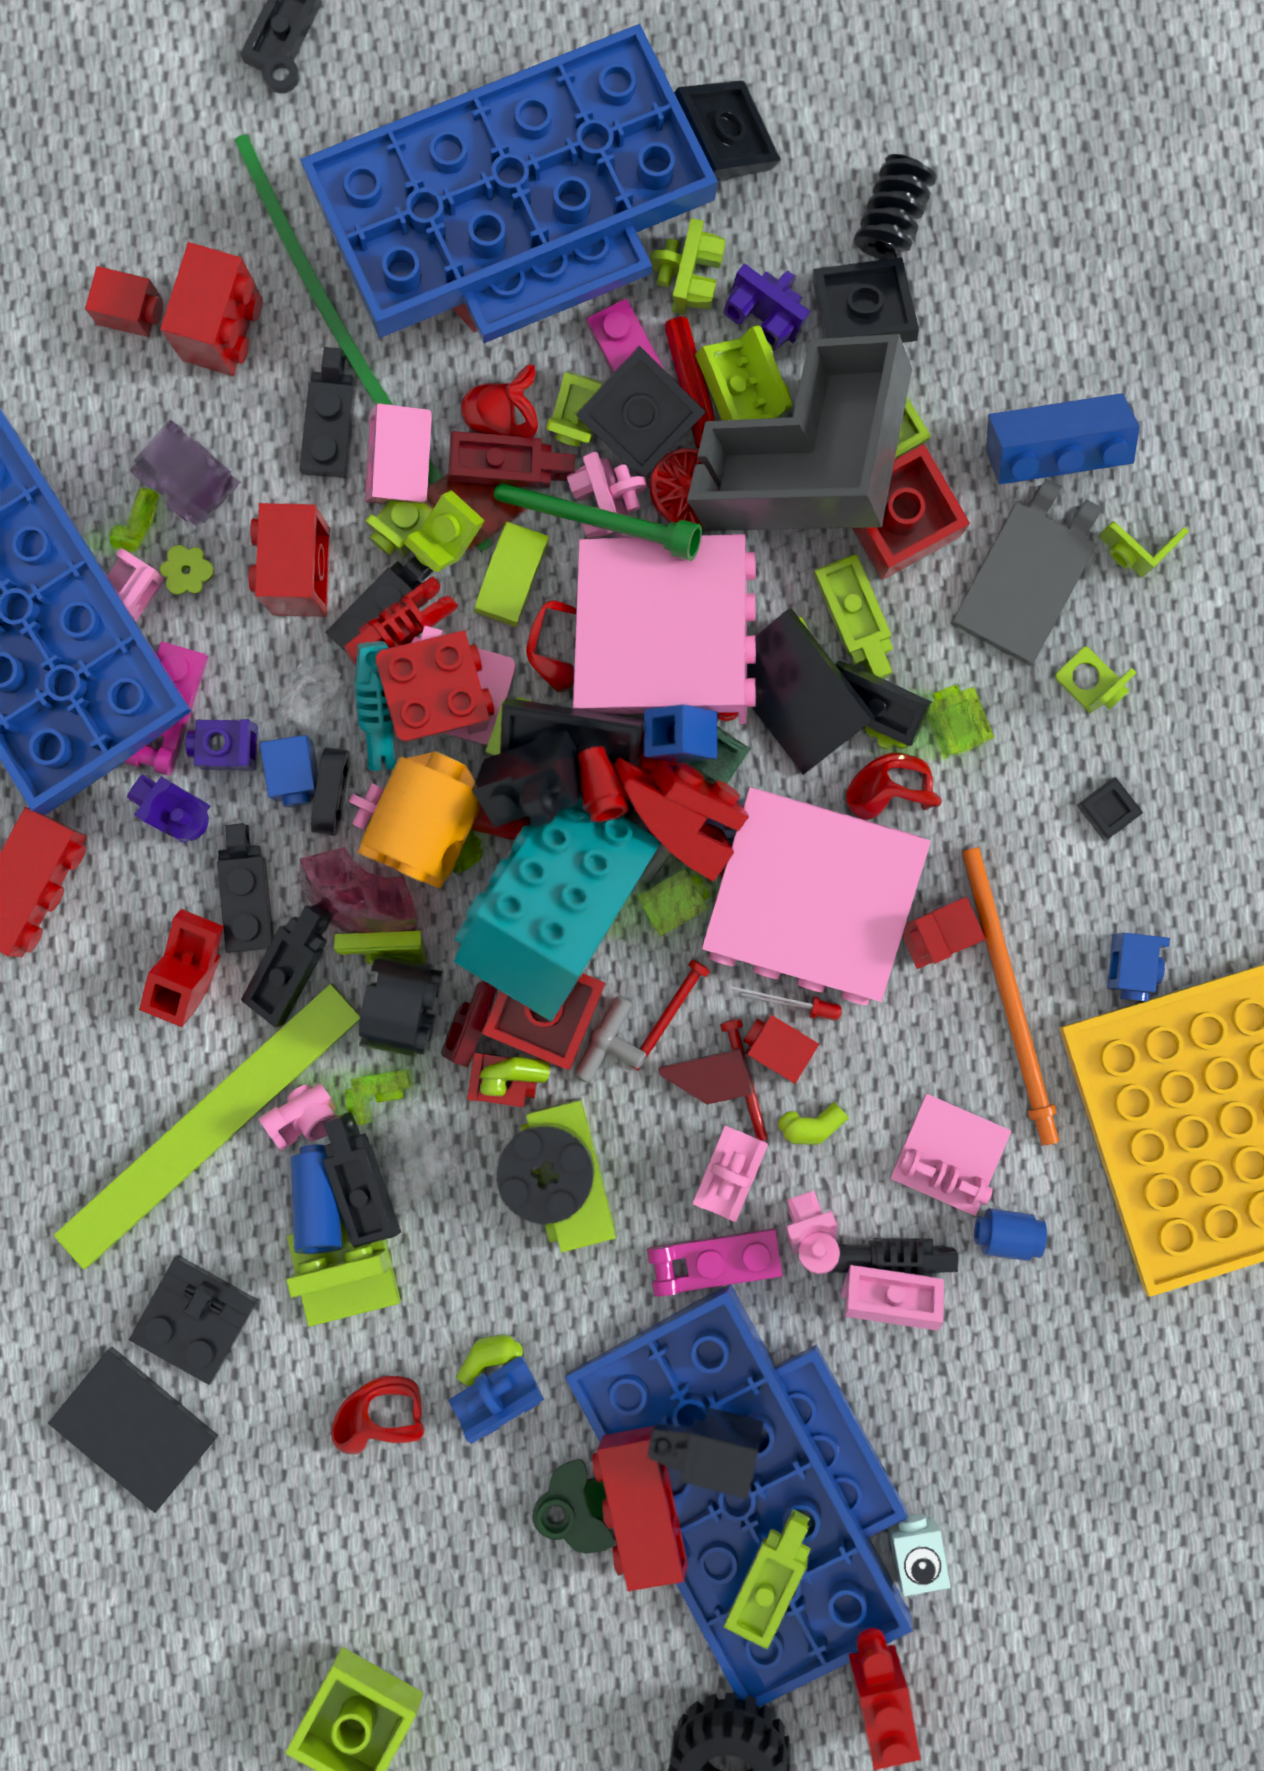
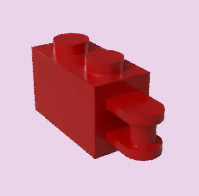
M874 1628L866 1629L857 1637L858 1652L848 1654L861 1722L874 1770L919 1761L921 1757L910 1696L895 1644L887 1646L882 1631Z

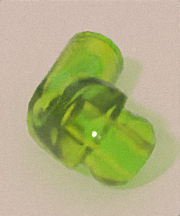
M149 488L138 489L126 527L117 524L110 531L109 542L114 549L122 548L132 553L140 548L153 523L160 501V496L156 491Z

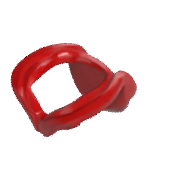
M526 365L510 383H485L470 389L464 395L461 402V414L466 425L475 433L533 438L538 429L537 415L533 405L523 395V391L535 381V365ZM515 406L526 420L520 425H517L515 420Z
M551 600L541 607L529 633L526 654L529 663L556 692H563L570 689L574 683V666L569 662L536 652L535 650L547 608L574 615L577 614V609L567 603Z
M899 752L882 755L868 763L855 775L846 792V803L850 812L856 818L867 821L877 817L894 796L921 803L922 810H928L932 807L938 808L942 803L941 797L933 792V776L928 764L921 758ZM891 768H904L923 773L922 790H911L895 783L890 779L888 770Z
M384 1376L366 1383L349 1395L339 1407L332 1424L331 1436L335 1447L341 1453L357 1455L366 1448L369 1439L387 1443L419 1442L424 1435V1424L420 1421L422 1403L420 1390L416 1382L400 1376ZM389 1394L412 1397V1425L394 1428H384L376 1425L369 1417L370 1401L377 1396Z

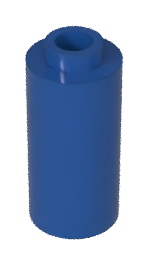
M322 1144L302 1146L299 1148L300 1154L290 1158L294 1252L298 1254H322L342 1249L340 1210L323 1163V1159L327 1158L326 1145Z

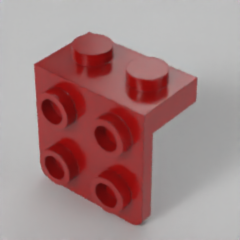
M465 630L384 649L377 653L376 665L398 740L409 742L467 727L469 734L487 730L490 721L489 716L495 715L493 701L489 689H481L477 672L482 671L480 654L476 644L469 645Z

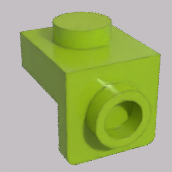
M569 370L564 372L553 416L548 419L546 425L547 430L556 433V440L571 446L580 447L582 442L589 443L595 438L596 434L576 416V413L604 382Z

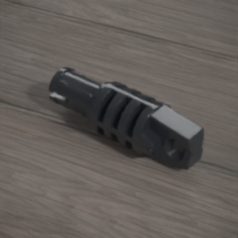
M873 1238V1240H869L868 1245L838 1244L840 1251L839 1261L828 1274L847 1273L850 1265L933 1277V1273L958 1272V1252H956L954 1247L933 1246L932 1238Z

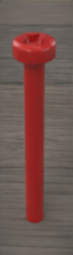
M690 960L688 966L692 968L639 1048L646 1053V1058L700 976L707 977L710 973V970L698 961Z
M732 1019L720 1024L721 1032L727 1031L732 1050L743 1047L738 1028L743 1027L741 1019ZM749 1071L754 1093L745 1096L755 1136L757 1139L764 1141L768 1137Z

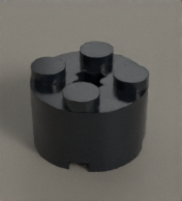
M378 954L371 968L372 972H378L377 983L372 982L371 985L366 986L359 1024V1036L362 1039L359 1042V1046L416 1057L417 1054L424 1055L428 1041L431 1042L436 1015L428 1013V1010H432L435 998L439 997L443 971L434 969L433 964Z
M540 1123L522 1130L506 1145L497 1164L496 1181L501 1200L514 1214L532 1223L553 1224L569 1219L584 1205L592 1189L595 1168L588 1146L574 1130L561 1124ZM544 1161H550L553 1163L552 1171L559 1174V1179L551 1178L548 1184H543L539 1182L540 1175L533 1172V1168H541Z

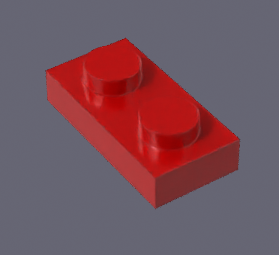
M660 759L651 772L652 778L664 797L737 831H740L749 818V815L738 801L740 794L733 787L720 780L712 784L704 780L697 770L685 763H680L676 767Z

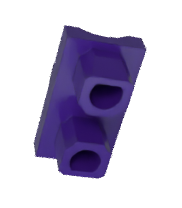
M744 263L736 273L723 313L736 324H743L751 314L756 316L763 322L761 328L766 340L771 345L772 350H776L787 340L794 344L802 333V326L810 311L800 304L803 297L790 289L796 279V276L787 270L778 280L767 271L760 275Z
M142 774L127 794L128 799L140 806L134 814L136 817L183 843L200 838L207 829L209 822L207 811L211 806L162 776L155 782Z

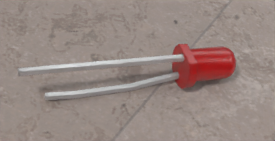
M730 987L731 990L745 992L741 994L744 997L810 1009L809 1018L812 1019L821 1017L838 1020L842 1015V1008L839 1004L819 1000L817 996H813L810 1004Z

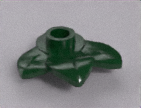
M582 1459L562 1464L552 1474L549 1492L540 1496L534 1505L533 1523L535 1528L542 1536L548 1539H564L573 1550L580 1553H598L613 1547L615 1544L611 1531L603 1521L602 1503L603 1499H607L604 1482H597L596 1478L587 1479V1469ZM558 1506L564 1510L565 1517L558 1522L552 1521L547 1515L548 1510Z

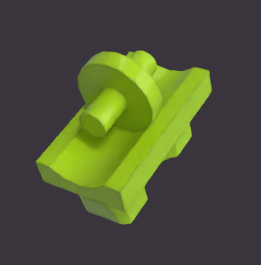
M691 218L682 255L677 253L679 241L667 239L664 250H654L649 256L652 269L659 272L657 278L659 286L669 287L672 276H677L672 298L674 300L673 313L685 315L687 307L711 309L717 280L694 275L697 264L721 268L726 239L712 233L703 232V220Z

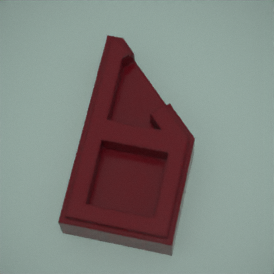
M743 1047L658 1068L660 1076L707 1105L754 1093Z

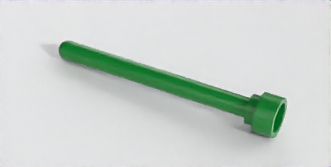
M499 484L493 491L495 499L499 502L663 544L664 549L670 551L672 557L692 561L700 547L702 527L697 523L680 520L678 523L671 522L666 526L507 484Z

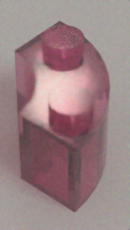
M346 847L299 858V881L306 897L312 905L320 903L332 913L333 916L330 923L346 933L416 931L418 916L404 876L382 877L368 873L353 861Z

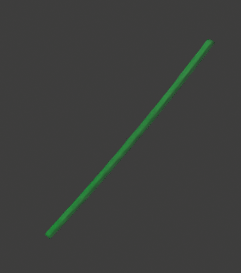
M248 134L238 136L235 142L257 191L290 258L340 348L343 349V353L374 403L393 405L349 335L314 273L272 190ZM429 458L428 482L440 498L452 489ZM481 528L472 540L481 553H483L482 550L493 545Z

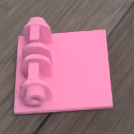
M925 1094L890 1179L976 1216L980 1205H986L991 1197L992 1188L988 1186L1009 1139L1011 1130L929 1094Z

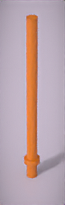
M979 847L962 851V856L1031 1109L1027 1110L1029 1119L1035 1120L1041 1145L1054 1144L1060 1141L1053 1118L1057 1111L1055 1104H1049Z

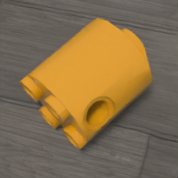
M435 751L408 758L399 756L361 839L358 853L441 889L444 882L448 881L481 808L479 801L472 792L475 779L468 767Z

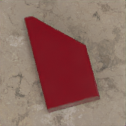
M483 980L478 982L475 986L471 1002L465 1001L455 1012L441 1050V1056L453 1063L469 1067L497 988Z

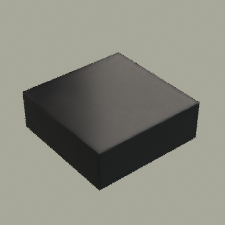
M1116 776L1076 805L1103 841L1111 838L1143 814V811Z

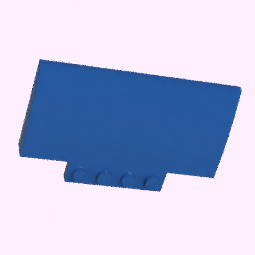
M640 24L300 159L323 216L379 338L465 303L484 344L651 275L652 264L637 232L714 201L718 185L711 166Z
M0 408V760L31 811L46 815L129 759L192 710L11 422Z
M731 1284L690 1304L566 1374L565 1379L599 1442L603 1435L655 1426V1424L692 1427L694 1419L705 1420L708 1407L764 1421L748 1499L680 1482L682 1472L667 1466L688 1561L684 1582L676 1583L731 1688L736 1693L737 1699L745 1700L746 1695L756 1698V1706L760 1707L850 1663L848 1654L858 1652L857 1637L866 1629L874 1628L882 1631L887 1644L913 1631L912 1615L869 1538L908 1518V1511L817 1344L775 1365ZM792 1509L810 1517L807 1524L809 1528L802 1541V1544L810 1547L807 1567L768 1649H765L723 1627L764 1537L767 1538L771 1528L781 1533Z

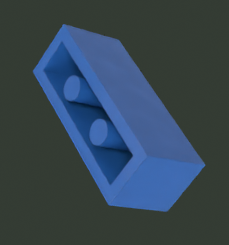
M1123 393L988 414L986 453L999 485L1134 464L1140 426Z

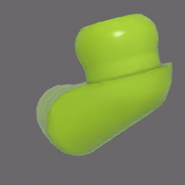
M513 1057L486 1066L479 1078H482L480 1091L483 1095L503 1096L506 1093V1080L545 1083L550 1075V1065L548 1061L543 1059Z
M833 1101L816 1118L800 1117L796 1111L785 1112L778 1121V1128L784 1133V1139L792 1144L819 1145L841 1127L849 1117Z
M505 1334L477 1340L458 1371L456 1378L469 1387L475 1384V1377L484 1373L487 1367L508 1364L522 1356L523 1349L521 1344Z

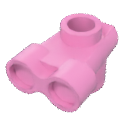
M321 1083L313 1088L310 1085H302L289 1094L287 1098L288 1103L279 1108L275 1107L258 1118L279 1150L282 1151L297 1141V1137L301 1134H304L305 1138L309 1141H316L327 1136L324 1122L337 1116L334 1112L337 1107Z

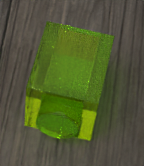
M957 684L933 694L935 701L932 702L929 708L927 718L944 760L985 745L995 738L974 686L961 691Z
M684 868L638 895L637 900L657 935L661 938L707 911L709 908L705 900L710 898L711 895L700 876L696 873L690 877Z

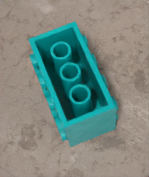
M580 792L576 806L558 811L552 823L534 828L532 823L530 826L525 825L511 847L513 851L507 859L503 858L489 879L490 885L484 893L479 892L465 915L467 919L454 939L461 946L453 962L552 1022L661 842L655 836L622 816L604 822L591 821L589 813L583 811L582 792Z

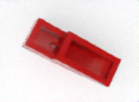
M619 758L614 766L635 810L651 833L669 852L688 867L715 881L734 854V850L723 830L706 822V816L665 798L650 773Z

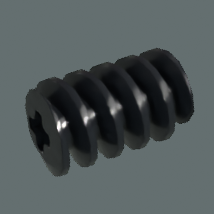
M902 154L888 155L885 158V163L880 168L879 179L874 184L873 196L868 200L867 212L862 216L861 228L855 234L854 242L863 253L880 260L897 258L896 252L910 251L912 241L908 236L917 233L919 226L915 220L922 218L925 211L920 203L929 201L931 192L927 187L935 185L936 173L917 159Z

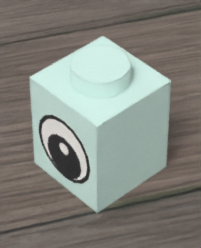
M909 1514L908 1518L888 1527L897 1583L903 1596L951 1588L941 1531L933 1518L926 1519L924 1514Z

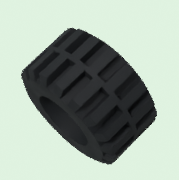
M726 1692L725 1699H718L716 1694L706 1696L705 1705L696 1701L689 1706L688 1715L682 1714L679 1719L677 1730L674 1732L668 1771H722L709 1762L710 1759L718 1756H733L745 1761L752 1767L746 1771H790L789 1736H785V1726L781 1719L773 1720V1710L766 1704L761 1708L757 1707L756 1698L746 1695L745 1700L736 1699V1693Z

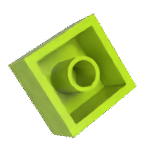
M341 1646L299 1723L285 1754L315 1771H386L418 1713L424 1692Z

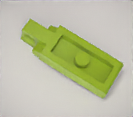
M855 553L814 570L813 576L847 656H850L854 665L863 662L866 671L883 679L889 678L893 671L885 653L893 649L890 641L892 634L858 555Z
M792 1509L781 1533L772 1528L770 1529L767 1538L764 1537L725 1619L723 1628L768 1649L807 1567L810 1547L802 1544V1541L809 1528L807 1524L810 1517Z

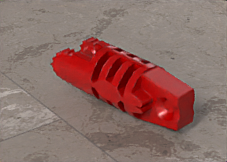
M434 576L430 577L400 598L399 602L393 603L380 612L376 618L370 619L358 629L360 634L344 646L347 656L356 666L357 644L384 641L388 648L409 644L415 636L419 637L423 633L424 626L433 627L457 609L458 604L451 596H443L420 612L419 608L428 603L429 600H432L439 593V589H441V585Z

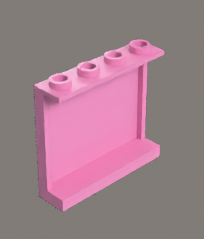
M745 534L702 535L699 550L692 561L672 557L670 551L664 549L663 544L641 538L579 539L573 708L618 715L644 714V709L684 704L716 712H738L739 723L747 724V707H755L756 705L755 678H747V664L756 663L755 635L747 636V622L756 621L755 593H747V580H756L755 552H747Z
M749 786L743 807L749 818L740 831L736 830L732 844L734 854L726 864L706 935L702 942V950L709 951L708 958L721 964L735 966L736 960L753 964V972L765 977L779 979L781 973L797 977V985L809 990L824 992L825 986L842 990L841 997L857 1004L868 1005L870 999L882 1002L931 840Z

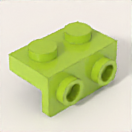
M760 325L750 327L739 339L703 346L695 354L722 421L783 418L793 408L789 389L782 379L773 357L772 347L766 340Z

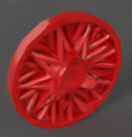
M681 448L669 452L656 464L649 480L650 498L654 507L669 524L685 520L700 524L702 530H704V527L687 501L695 465L701 464L697 457L699 449Z

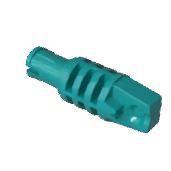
M384 641L357 644L354 678L357 721L360 729L366 734L367 768L372 771H382L381 757L386 770L394 769L396 764L393 739L394 727L376 665L377 653L388 649Z

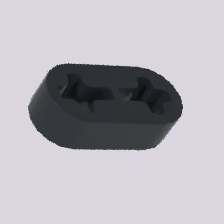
M325 747L322 752L311 815L312 833L336 836L339 831L350 767L349 750Z

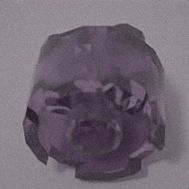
M169 419L133 460L136 464L130 471L149 489L152 490L154 488L161 495L166 492L170 497L166 500L165 504L186 522L189 520L197 526L200 522L206 523L239 486L241 481L230 474L231 471L202 444L183 432L184 429L179 424Z

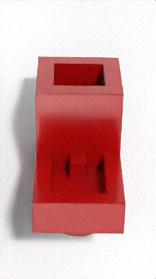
M967 896L907 922L902 934L917 969L931 963L941 962L952 957V954L986 940Z
M180 909L173 917L163 957L148 972L139 1010L183 1027L202 1002L221 958L217 951L224 926Z

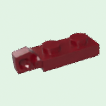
M458 431L450 432L448 481L488 485L507 484L515 487L539 489V487H550L551 481H568L567 476L575 473V454L552 452V445L542 443V438Z

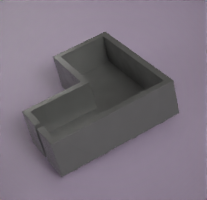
M899 334L810 339L793 417L705 422L697 456L701 464L695 465L687 499L705 531L882 527L912 373V367Z

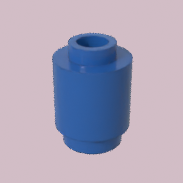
M988 1208L984 1217L978 1216L976 1219L974 1242L981 1245L983 1255L1030 1261L1032 1257L1041 1258L1044 1254L1047 1242V1226L1044 1220H1037L1033 1214Z

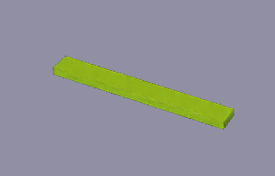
M329 984L53 1236L83 1270L89 1268L360 1021L361 1014L333 984Z

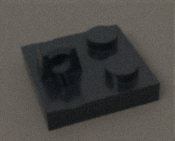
M744 80L682 86L674 91L717 181L728 180L738 175L769 171L781 161Z
M902 257L813 269L812 282L824 339L899 334L902 343L917 341L919 326Z
M638 345L592 397L577 411L576 416L638 476L645 477L706 411Z
M177 1255L172 1260L166 1274L132 1332L129 1341L204 1383L211 1385L256 1306L258 1299Z

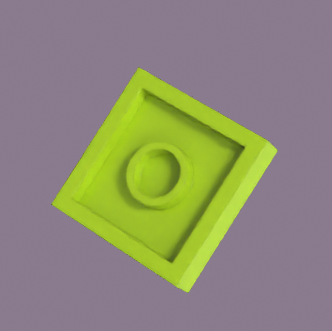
M341 1220V1250L322 1254H298L294 1252V1234L287 1235L295 1273L286 1280L290 1297L293 1298L301 1295L308 1327L389 1307L401 1302L386 1239L354 1248L351 1245L344 1221Z

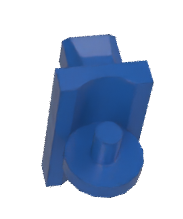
M519 1356L488 1376L482 1373L475 1377V1384L453 1396L448 1401L460 1422L466 1441L472 1444L498 1430L500 1426L523 1412L526 1413L544 1400V1397L526 1360Z

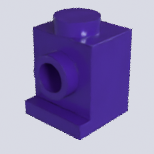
M196 719L195 730H188L186 734L185 747L187 757L194 758V766L202 770L256 771L258 726L249 719ZM217 735H223L225 739L223 748L218 751L212 750V739Z

